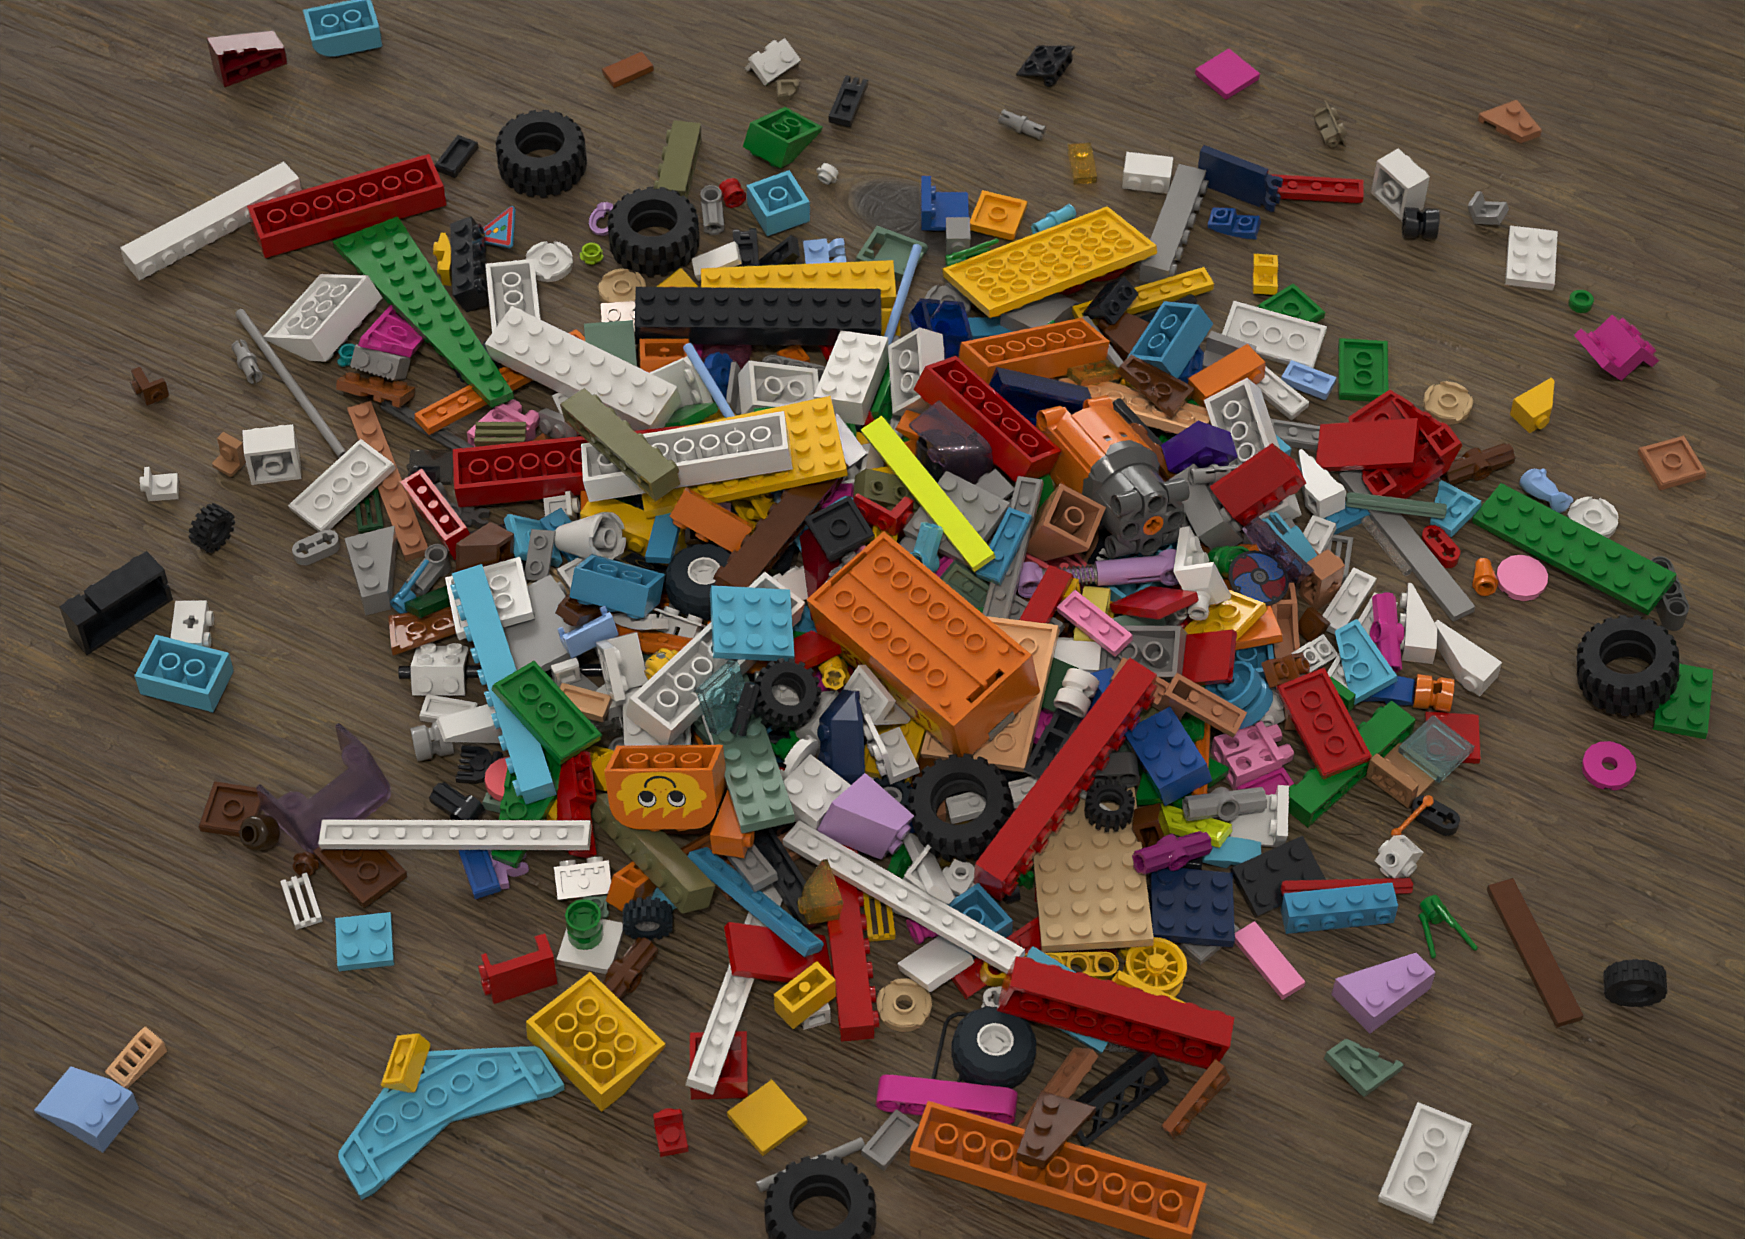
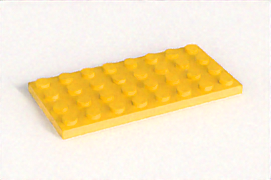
M1107 206L953 264L942 270L943 277L984 314L992 318L998 317L1007 311L1021 308L1023 305L1033 301L1042 300L1046 296L1062 292L1072 286L1083 284L1090 279L1104 276L1116 269L1125 268L1134 262L1145 260L1157 254V245Z
M831 396L689 425L695 426L784 411L789 431L793 469L687 487L717 504L848 476ZM686 487L674 488L657 501L652 499L647 493H643L642 500L646 518L671 513Z

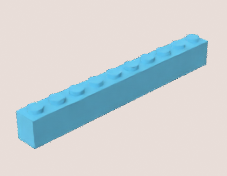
M480 564L452 573L455 584H451L450 587L454 599L460 598L462 604L458 605L457 609L461 621L467 620L468 626L463 628L468 642L473 641L475 645L470 650L475 664L480 663L482 669L477 670L482 685L487 684L489 691L484 692L488 706H494L496 713L491 714L495 729L501 728L503 735L498 736L502 751L508 750L510 757L505 758L509 773H515L517 780L512 781L516 795H522L525 804L557 795L541 744L491 690L494 683L517 670L483 566Z

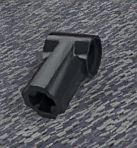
M445 782L438 783L429 796L430 802L448 814L451 820H478L485 813L484 806L477 798L472 795L465 797Z

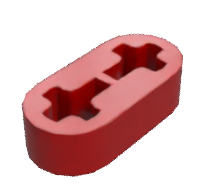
M1430 525L1425 527L1421 540L1444 568L1455 567L1460 557L1458 546L1439 526Z

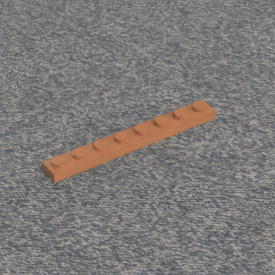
M371 401L348 407V415L358 441L362 439L396 467ZM396 467L377 488L390 524L395 526L397 541L406 562L425 556L428 546L411 502L401 484L402 479Z

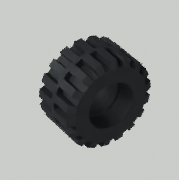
M780 658L776 663L771 661L767 664L766 668L763 667L754 682L760 686L754 707L756 708L754 715L756 718H762L761 724L764 726L767 723L772 725L770 729L774 731L780 727L781 732H788L790 727L795 731L799 729L800 725L804 726L811 719L820 703L821 698L819 696L822 693L821 687H817L820 682L818 676L813 678L814 671L811 667L807 670L804 668L805 663L802 661L796 664L793 658H789L787 662L784 661V658ZM776 685L791 687L797 693L799 703L796 705L780 703L773 696L772 687Z

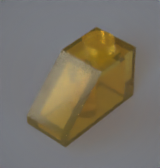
M823 859L805 883L801 898H798L799 912L804 914L807 924L838 920L840 918L843 900L828 859Z

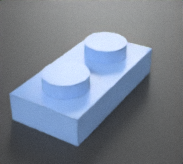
M1293 360L1290 361L1281 376V379L1290 387L1323 400L1327 399L1336 382V377Z

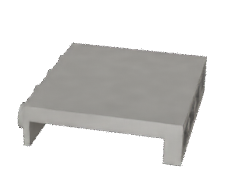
M551 574L528 586L535 619L503 627L516 670L535 660L546 672L551 669V665L571 658L560 641L557 629L563 627L566 634L582 625L570 626L563 621L562 617L555 614L558 605L565 598L567 592L561 581L556 583ZM597 647L592 648L598 656Z

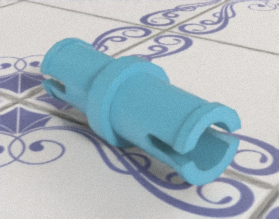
M1067 204L1056 212H1049L1044 219L1033 223L1031 231L1035 234L1074 219L1076 211L1072 205Z

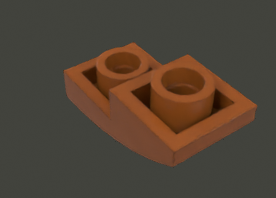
M1303 653L1290 654L1261 663L1269 688L1310 673V664Z

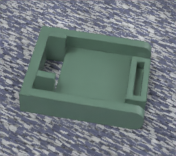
M876 226L856 256V262L893 260L895 280L901 282L913 245L918 244L922 246L917 266L928 251V246L918 240ZM876 243L883 245L874 258V251L872 250Z

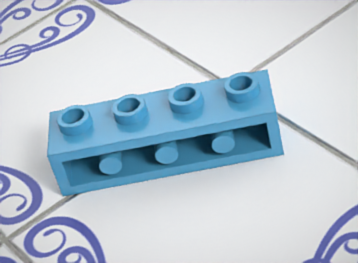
M1393 883L1284 893L1281 915L1286 934L1394 923L1398 903Z

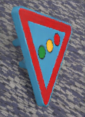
M513 206L483 227L485 244L505 248L513 246L516 210Z

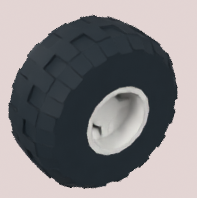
M696 544L682 549L673 556L666 570L665 586L668 599L676 610L687 615V617L690 614L703 620L711 619L710 589L711 585L714 586L716 582L713 577L720 566L725 567L728 564L727 560L731 554L730 552L712 544Z
M990 1006L973 1010L961 1019L956 1031H954L951 1045L954 1068L966 1083L1011 1089L1025 1081L1026 1077L1031 1073L1037 1052L1035 1033L1027 1020L999 1012L997 1007Z

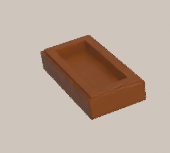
M639 52L602 69L604 77L613 88L654 71L653 64L643 52Z

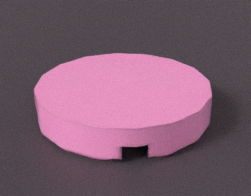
M1515 555L1506 558L1501 562L1496 573L1498 588L1502 592L1504 591L1509 594L1508 597L1519 601L1536 599L1539 597V594L1545 591L1548 583L1546 568L1538 560L1525 555Z

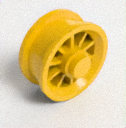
M1153 937V946L1131 947L1126 956L1123 972L1176 997L1182 989L1187 971V961L1181 949L1171 941L1158 937Z

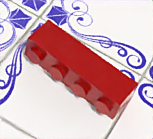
M420 469L402 480L401 484L410 502L455 560L456 543L469 536L470 533L423 469Z

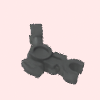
M441 482L434 484L466 527L475 525L480 529L488 524V520H481V518H490L489 509L481 508L474 511V508L458 507L454 502H450Z

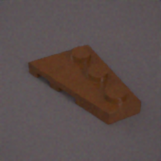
M1132 354L1120 365L1118 370L1120 376L1170 418L1192 397L1195 387Z

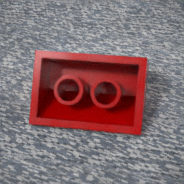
M1271 443L1211 485L1210 489L1233 519L1246 526L1255 522L1266 511L1277 507L1279 502L1289 495L1297 493L1307 483L1295 460Z

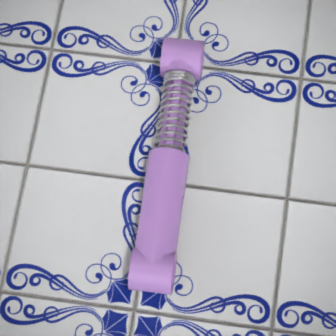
M1175 549L1164 550L1157 556L1095 561L1094 565L1091 564L1090 567L1088 564L1086 567L1082 565L1081 568L1079 565L1076 568L1073 566L1072 569L1070 566L1067 569L1065 566L1063 569L1059 567V569L1073 574L1074 578L1079 579L1081 585H1083V582L1086 585L1090 582L1092 585V581H1095L1097 587L1158 581L1171 586L1179 584L1173 572L1177 551ZM1024 562L1017 587L1019 595L1024 598H1031L1047 568L1042 569L1034 562Z

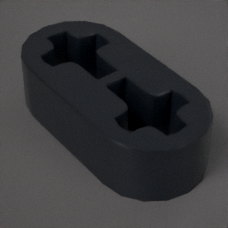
M1426 795L1418 796L1413 800L1411 814L1423 803V798ZM1435 799L1434 804L1431 807H1427L1428 810H1424L1415 818L1417 822L1443 836L1454 835L1460 823V817L1457 812ZM1447 819L1452 821L1447 825L1443 824V822L1447 821Z

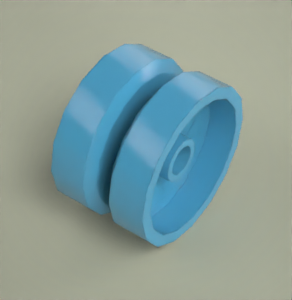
M1234 661L1231 683L1212 684L1205 687L1208 691L1247 712L1239 729L1249 727L1259 721L1268 712L1273 702L1271 688L1260 677L1252 664L1246 661Z

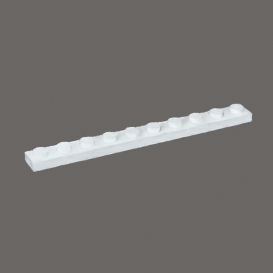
M322 820L318 845L321 849L589 850L592 824L590 821Z
M799 820L783 838V845L1006 974L1016 956H1025L1024 948Z
M772 883L760 889L772 901L781 906L783 900ZM748 912L744 924L767 927L753 914ZM730 964L686 1081V1086L712 1095L755 979L733 976Z

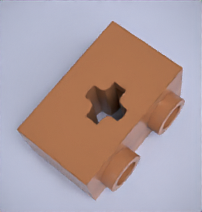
M1327 549L1304 565L1299 595L1316 610L1332 601L1341 588L1345 569L1341 558Z

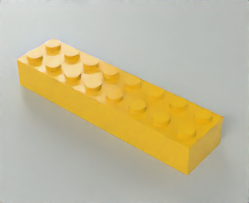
M893 260L701 268V287L881 289V308H893L896 300Z

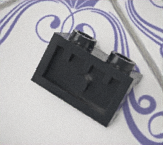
M1124 276L1106 283L1082 315L1084 317L1088 316L1091 320L1097 317L1098 319L1104 317L1110 325H1113L1135 300L1138 292Z

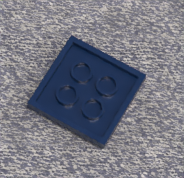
M1168 867L1149 873L1150 914L1153 937L1177 943L1221 947L1234 946L1232 873L1184 868L1170 871Z

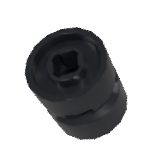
M1405 207L1402 218V237L1417 238L1418 235H1421L1423 239H1437L1440 219L1439 209L1425 208L1423 211H1420L1419 208Z

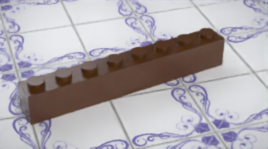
M845 476L785 489L781 495V501L779 503L774 502L767 513L768 516L765 519L761 518L757 522L754 533L745 536L739 551L734 550L727 560L728 564L725 567L720 566L713 577L716 581L714 586L749 587L764 572L768 573L807 526L804 518L818 512L842 484Z

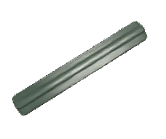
M1348 492L1346 495L1345 503L1347 507L1444 519L1447 513V505L1442 503Z

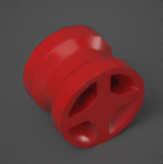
M729 178L719 185L723 201L728 208H736L745 202L746 193L741 188V184L737 179Z

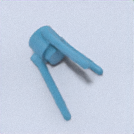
M424 560L407 584L405 582L400 591L390 600L391 606L398 613H408L405 611L404 602L417 597L410 589L429 564V560Z

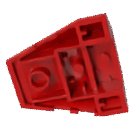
M1388 390L1349 416L1348 419L1349 422L1418 418L1420 425L1415 467L1362 470L1363 481L1372 495L1407 499L1446 473L1463 445L1449 425L1434 419L1431 414L1418 409L1413 403L1392 390Z

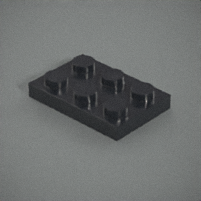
M1303 836L1230 869L1254 918H1258L1282 906L1281 884L1283 881L1326 880Z

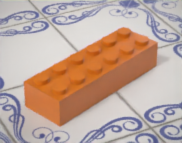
M1077 318L961 342L959 359L994 390L1105 367L1110 341L1083 318Z

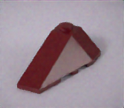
M808 528L800 536V544L809 598L830 577L829 573L842 563L841 559L844 556L829 563Z

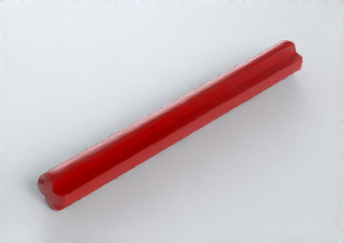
M1410 878L1283 881L1281 893L1284 896V893L1393 883L1395 894H1411L1413 882Z

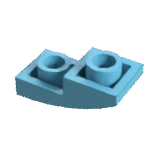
M1228 837L1220 848L1212 846L1210 854L1202 857V862L1222 868H1228L1231 864H1241L1261 854V842Z

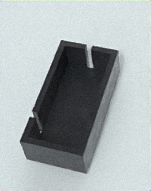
M145 551L141 555L132 558L130 562L119 569L112 571L97 583L90 585L84 590V595L78 594L68 599L59 607L69 637L86 655H89L171 602L173 598L164 568Z

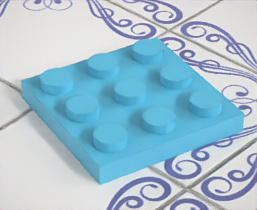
M711 585L710 607L713 658L777 661L780 658H784L785 662L789 658L794 659L790 590Z

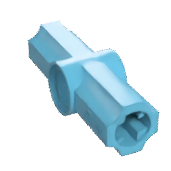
M921 522L914 551L910 554L935 573L940 563L937 552L943 529L936 524Z

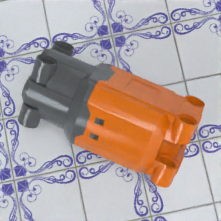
M1104 395L1085 400L1082 410L1072 415L1065 407L1061 406L1037 412L1036 428L1062 450L1049 473L1056 485L1055 488L1061 483L1106 507L1097 530L1108 531L1111 536L1105 538V550L1111 559L1134 553L1149 556L1162 546L1178 543L1179 531L1186 519L1182 501L1189 499V486L1184 478L1164 481L1158 475L1160 463L1158 462L1157 455L1124 418L1114 410L1109 396Z

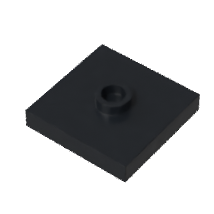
M851 496L804 518L805 524L829 563L875 539L874 533Z

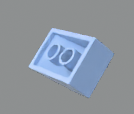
M70 1066L34 1111L103 1153L139 1108L133 1092L108 1078Z

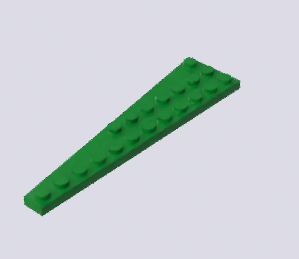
M398 216L332 241L334 249L349 264L352 263L360 275L369 276L376 289L382 294V298L388 304H391L393 309L426 342H430L434 346L435 351L447 360L448 365L452 369H456L461 374L462 379L471 385L472 389L491 408L514 399L513 391Z

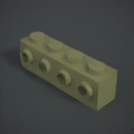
M867 468L855 475L853 497L858 493L891 511L906 496L914 501L913 513L915 514L919 509V503L896 475Z

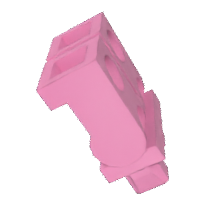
M512 399L506 404L502 403L495 406V409L489 411L478 422H526L525 442L536 438L535 429L539 425L540 417L534 410H529L525 415L521 414L522 405ZM475 425L467 432L468 443L474 447Z
M1262 721L1255 723L1254 726L1238 729L1233 738L1227 734L1214 737L1211 748L1214 759L1229 767L1226 779L1233 790H1236L1242 784L1282 768V765L1292 761L1294 751L1290 744L1279 747L1276 745V742L1282 739V732L1279 726L1274 724L1265 727Z

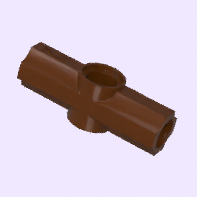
M1502 443L1482 451L1479 448H1472L1465 452L1461 458L1454 460L1449 470L1440 476V480L1450 485L1471 478L1475 481H1481L1487 478L1492 471L1513 464L1515 462L1514 450L1509 443Z
M638 937L622 959L617 958L612 962L607 970L603 984L621 1001L626 993H632L638 987L643 972L658 954V948L645 937Z

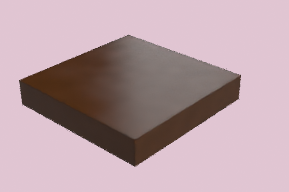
M214 781L199 824L200 831L240 837L239 831L242 822L249 816L261 815L267 796L266 789Z

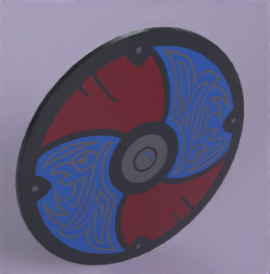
M1256 550L1243 552L1235 557L1229 567L1228 578L1234 592L1263 602L1266 606L1279 602L1288 590L1289 578L1286 569L1278 559L1266 552Z

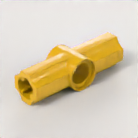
M839 656L827 660L818 667L822 674L824 686L830 688L831 691L843 687L851 677L847 671L848 665L843 658L840 659Z

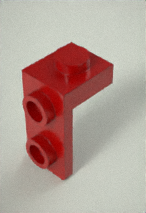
M858 493L853 497V501L867 522L893 536H896L914 516V501L906 496L891 511Z

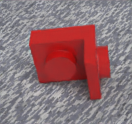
M667 1108L659 1113H654V1128L660 1157L688 1152L682 1110Z

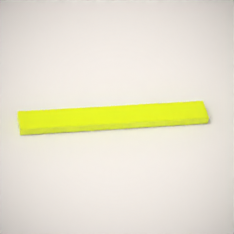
M882 416L861 429L864 437L932 521L942 527L945 537L974 572L996 558L991 548Z

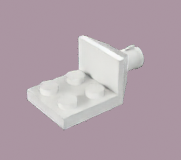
M1190 526L1180 528L1173 572L1183 590L1197 592L1199 601L1188 607L1187 613L1189 617L1194 620H1204L1209 615V605L1231 599V593L1214 562H1209L1207 553L1203 552L1198 536L1194 535Z
M637 632L596 642L606 691L614 701L625 699L624 691L644 685L648 681L644 674L645 665Z

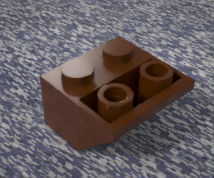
M489 522L456 543L455 572L480 564L485 567L513 559L514 533Z

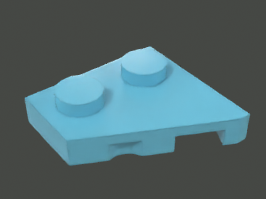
M1441 480L1435 503L1446 504L1447 513L1444 519L1431 517L1430 525L1439 526L1449 537H1452L1481 508V500Z

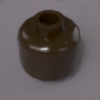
M266 814L249 816L240 826V840L249 850L271 849L280 838L279 824L276 819Z

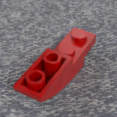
M583 750L562 763L557 791V820L590 821L592 824L590 805L596 802L597 799L591 757L588 751ZM593 825L590 849L568 850L569 855L583 858H592L597 855Z

